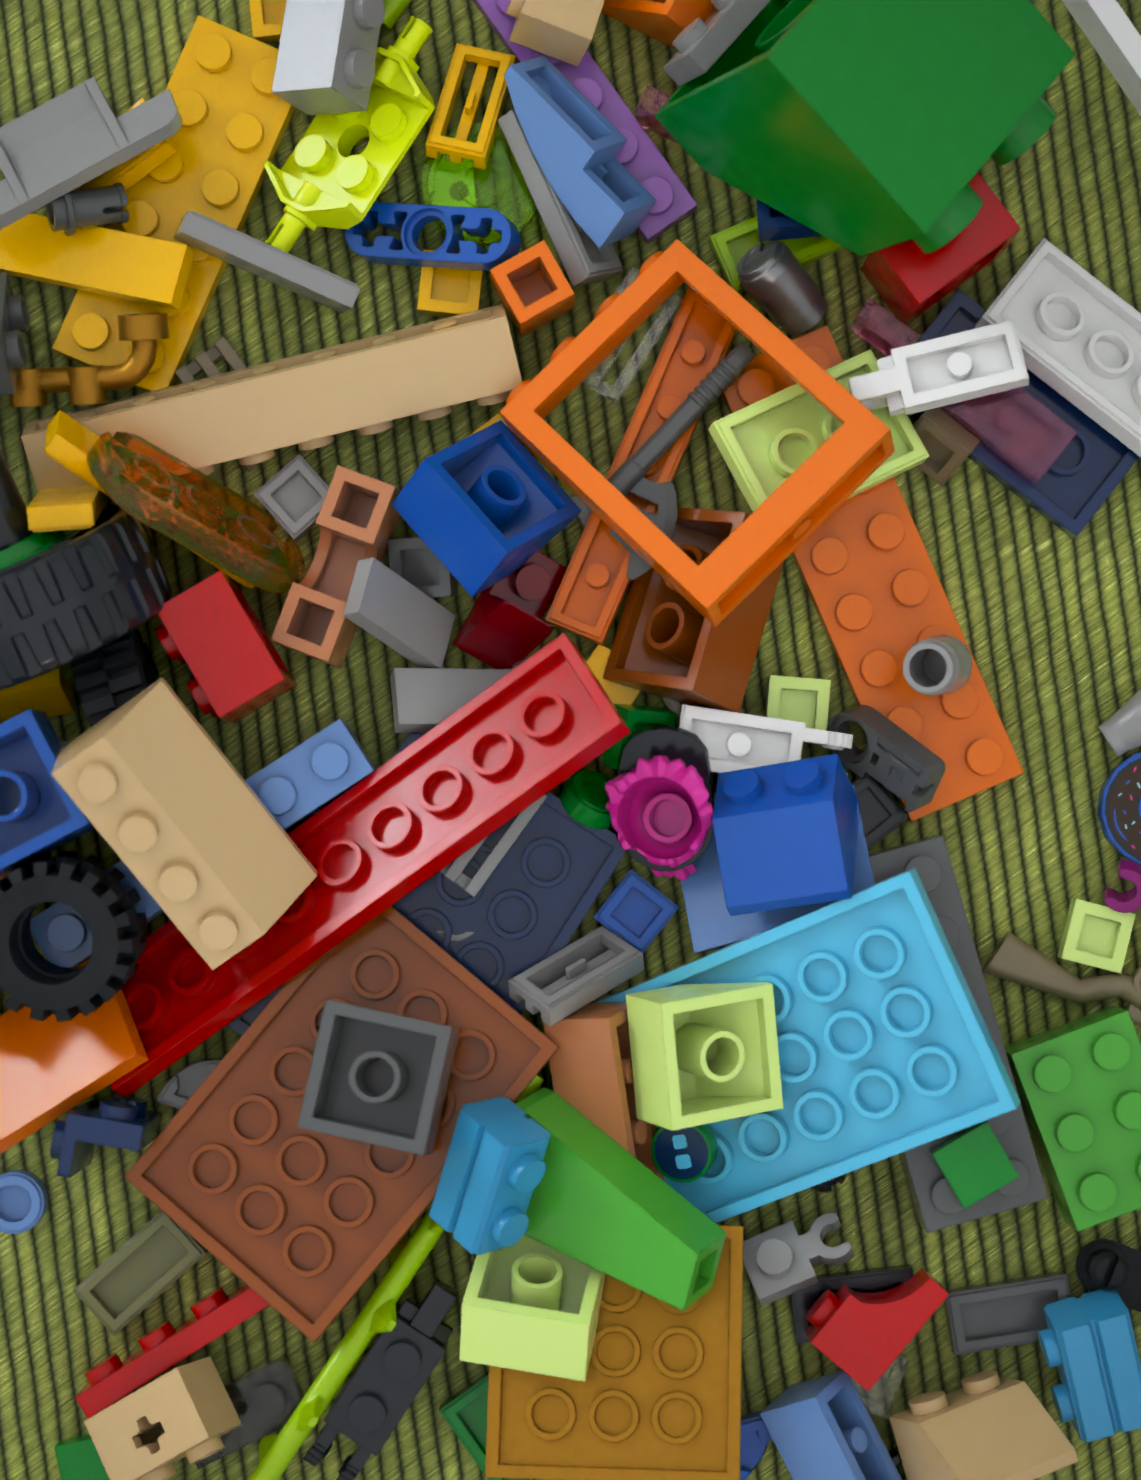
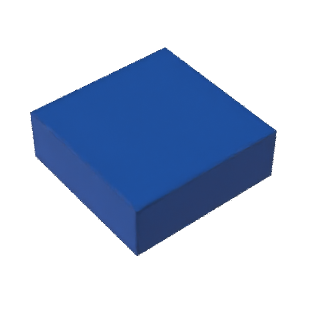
M630 869L593 918L618 937L644 953L678 910L679 906Z

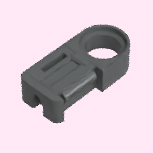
M858 705L831 718L826 731L848 734L849 722L855 721L866 733L867 746L865 751L858 749L853 743L852 749L845 748L842 751L830 749L832 754H838L843 765L862 779L869 775L907 803L904 809L905 812H912L932 801L946 769L945 763L940 757L870 706Z

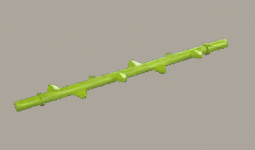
M537 1075L515 1102H519L538 1091L545 1079ZM432 1205L412 1235L408 1238H402L391 1251L390 1268L278 1435H266L260 1440L259 1464L248 1480H279L313 1427L317 1425L319 1418L375 1334L391 1332L395 1328L397 1323V1301L444 1232V1229L429 1216Z

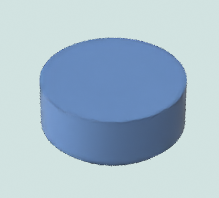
M10 1170L0 1175V1231L7 1234L26 1232L38 1224L47 1211V1189L41 1179L35 1174L26 1170Z

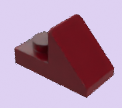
M537 551L510 576L480 593L452 645L494 669H513L552 633L554 627L541 619L558 590L567 568Z

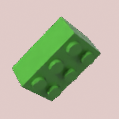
M1110 1006L1004 1046L1027 1125L1063 1220L1079 1232L1140 1209L1141 1043L1128 1010Z

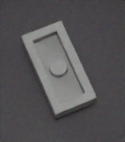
M711 0L710 2L716 7L715 11L705 22L700 17L695 19L675 38L672 44L678 52L663 67V70L679 87L705 74L770 0Z

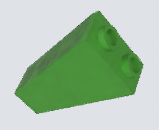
M543 1087L521 1101L515 1102L518 1107L526 1112V1118H533L551 1133L543 1159L546 1171L541 1182L533 1190L526 1211L529 1224L524 1235L682 1311L686 1310L712 1289L727 1232L556 1092Z

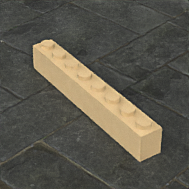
M500 304L66 412L65 414L159 476L167 477L179 474L181 480H192L214 472L216 470L215 464L235 459L239 460L240 465L257 464L274 457L275 449L298 444L299 450L317 449L334 441L333 435L357 429L359 435H373L394 426L393 420L416 414L418 420H433L452 413V405L475 399L479 406L501 403L507 400L511 390L522 382L507 316L503 305ZM54 416L27 422L21 439L37 490L90 486V483L45 454L43 449L46 430Z

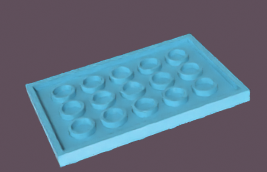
M915 867L852 893L851 899L833 901L593 1002H626L625 994L681 984L773 983L783 1108L708 1123L707 1125L712 1130L717 1141V1156L711 1168L700 1178L692 1182H676L664 1176V1180L669 1186L715 1223L1015 1110L1021 1103Z

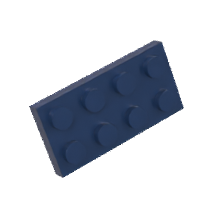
M958 289L917 343L975 329L974 326L986 310ZM1028 369V386L940 407L980 440L968 458L1072 539L1079 535L1139 458L1136 453ZM925 411L913 413V415L919 419Z

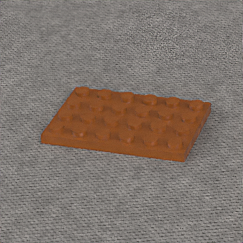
M390 906L285 983L127 1172L124 1178L315 1343L433 1202L462 1106L500 1096L509 1098L515 1103L549 1062L559 1046L397 909ZM326 999L460 1028L433 1154L423 1156L297 1128Z

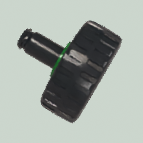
M1 450L0 690L51 672L114 642L155 616L163 608V604L169 601L171 597L170 583L141 518L123 505L104 507L91 529L34 533L33 530H29L27 507Z

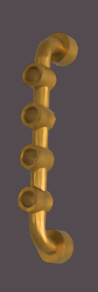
M168 314L117 315L119 341H132L131 355L123 364L114 366L95 365L17 369L15 394L9 395L10 407L48 405L47 393L69 392L70 405L107 403L106 391L133 387L148 375L155 362L157 339L169 338Z

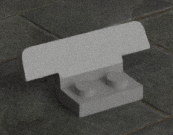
M92 77L0 127V168L5 176V179L0 181V230L176 134L181 128L183 120L171 91L168 89L117 117L95 78Z

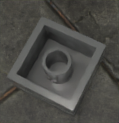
M326 999L297 1128L423 1156L433 1154L460 1028Z

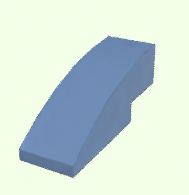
M544 55L510 65L504 76L514 110L532 153L550 186L568 212L599 249L631 236L657 200L615 158L627 139Z

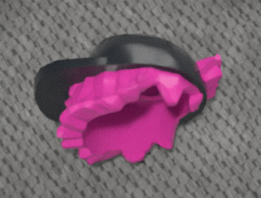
M658 726L635 732L623 746L618 776L606 782L604 786L609 798L605 808L610 812L611 825L617 831V841L632 858L649 868L656 877L663 875L672 878L675 876L684 881L688 879L690 874L697 871L693 862L704 853L712 838L714 799L711 788V768L708 750L697 734L682 728Z

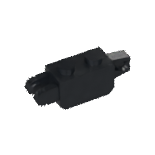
M437 1278L420 1305H417L408 1298H406L402 1306L397 1304V1323L395 1328L391 1332L378 1333L331 1404L324 1420L326 1423L303 1458L314 1467L318 1462L323 1461L333 1445L332 1441L338 1432H341L358 1445L338 1470L339 1475L336 1480H354L370 1455H378L446 1351L453 1328L442 1320L457 1299V1294L459 1293L457 1290Z

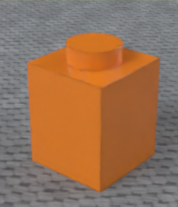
M545 240L490 269L492 286L521 338L575 307V293Z

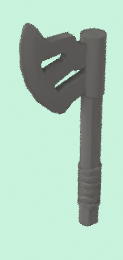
M740 342L724 359L718 362V366H715L712 372L706 375L705 379L701 380L700 385H697L694 391L687 395L688 398L631 458H628L608 479L625 497L630 493L657 505L658 512L656 515L640 511L670 540L673 537L678 517L677 493L672 482L655 483L645 478L646 473L703 412H706L709 406L715 403L714 400L718 399L721 393H724L727 387L733 384V380H736L745 367L755 358L754 354ZM610 529V535L630 554L627 570L628 578L635 580L648 572L652 567L619 535Z

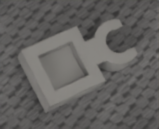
M826 1213L819 1216L810 1226L809 1232L800 1236L791 1220L744 1240L743 1263L761 1306L818 1283L813 1265L822 1262L827 1265L837 1266L848 1262L854 1256L849 1242L842 1243L837 1247H828L823 1244V1238L828 1232L835 1231L841 1227L837 1213Z

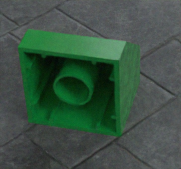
M770 0L705 74L681 85L654 114V117L704 171L859 256L910 239L914 241L923 253L929 254L954 239L980 211L983 200L968 183L990 157L999 166L1011 162L1034 145L1052 125L1056 118V112L1042 97V94L1076 54L1030 0Z

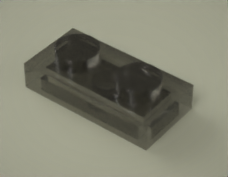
M286 1354L224 1384L242 1425L221 1436L220 1438L225 1448L195 1463L198 1469L284 1427L305 1395Z

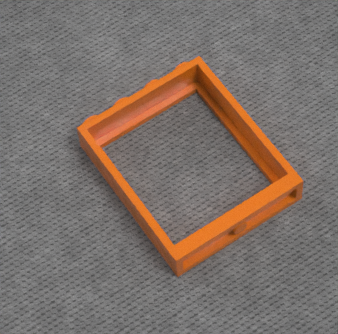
M678 239L665 251H657L652 254L641 266L638 277L621 294H613L604 300L597 309L594 320L577 337L571 336L562 341L552 353L550 363L532 380L527 379L518 384L509 394L506 406L499 411L507 427L518 440L715 628L895 452L891 429ZM684 282L843 424L699 566L543 420Z

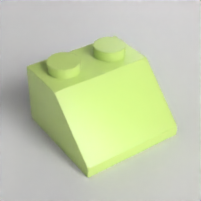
M773 983L681 984L625 994L637 1119L674 1131L783 1108Z
M523 1235L516 1245L481 1255L477 1254L462 1302L459 1360L585 1382L596 1336L605 1273L526 1235Z

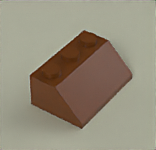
M677 507L678 517L671 540L699 566L750 514L736 511ZM784 561L716 628L653 568L637 579L632 580L603 679L658 697L668 698L681 704L739 713Z

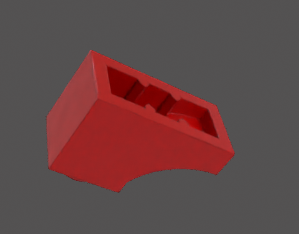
M923 1268L903 1284L878 1293L856 1292L844 1283L836 1294L827 1290L813 1304L806 1315V1320L811 1324L806 1328L805 1333L812 1345L869 1392L948 1297L949 1293L940 1282Z

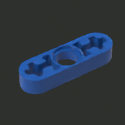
M374 202L362 222L348 230H344L348 246L355 253L375 264L490 271V269L517 255L521 246L520 233L515 224L499 211L490 208ZM433 221L443 222L446 227V238L443 244L432 252L421 251L418 238L422 228ZM379 222L390 231L401 232L402 242L394 236H377L374 244L365 239L366 230L376 229ZM491 227L502 236L500 243L490 244L488 253L473 241H463V231L472 237H487L491 232Z

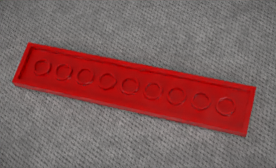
M562 633L288 834L317 870V877L262 937L212 970L171 920L145 938L147 939L145 952L136 962L139 967L134 975L123 985L122 991L148 1061L110 1084L112 1090L124 1097L131 1095L631 733V730L574 642L565 633Z

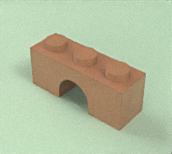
M337 466L316 520V524L320 527V537L315 556L304 579L299 584L292 582L270 639L271 641L292 651L337 668H342L358 626L343 616L358 560L372 557L382 563L388 548L387 540L392 538L400 514L391 505L400 493L396 486L345 467Z

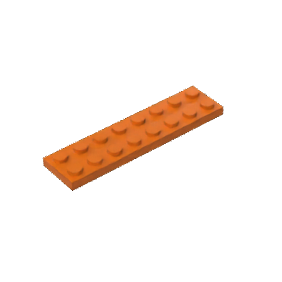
M828 325L791 340L824 370L843 362ZM761 353L755 356L739 374V377L733 380V384L730 387L728 386L727 390L721 393L729 413L732 414L796 384V382L768 356ZM890 478L845 500L791 554L857 705H867L874 708L940 757L945 763V772L932 801L912 812H905L908 816V822H913L1021 775L1024 771L895 478ZM943 634L956 637L965 644L971 654L972 670L969 679L962 688L950 694L929 696L918 693L907 683L903 674V662L907 652L913 645L931 636ZM898 797L904 810L907 803Z

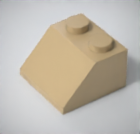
M995 1370L982 1371L961 1380L963 1388L945 1394L944 1391H932L915 1396L909 1400L910 1409L889 1417L907 1480H1035L1078 1462L1075 1448L1025 1381L999 1377L998 1372Z

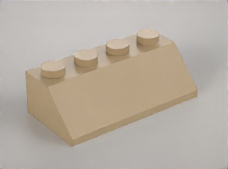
M163 677L59 750L51 775L212 970L262 937L317 877V870Z

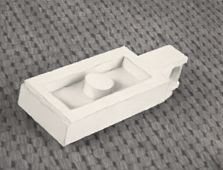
M1015 320L999 322L891 349L890 356L877 360L879 371L852 377L848 380L850 393L867 409L873 410L887 406L890 416L903 413L909 415L1029 385V376Z

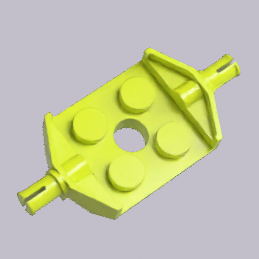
M410 16L408 23L393 46L389 45L387 50L377 47L375 78L371 85L367 111L316 115L281 170L266 160L264 168L280 201L285 207L283 209L284 215L264 243L289 253L305 227L312 231L317 226L348 230L363 221L435 109L433 97L417 74L420 67L414 61L428 36L433 32L432 28L424 21ZM369 137L366 148L359 155L350 156L354 145L361 139Z

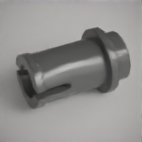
M122 183L73 190L46 204L47 217L52 231L63 230L66 236L74 235L76 228L112 223L123 224L129 221V211L127 209L122 210L121 207L128 206L127 195Z

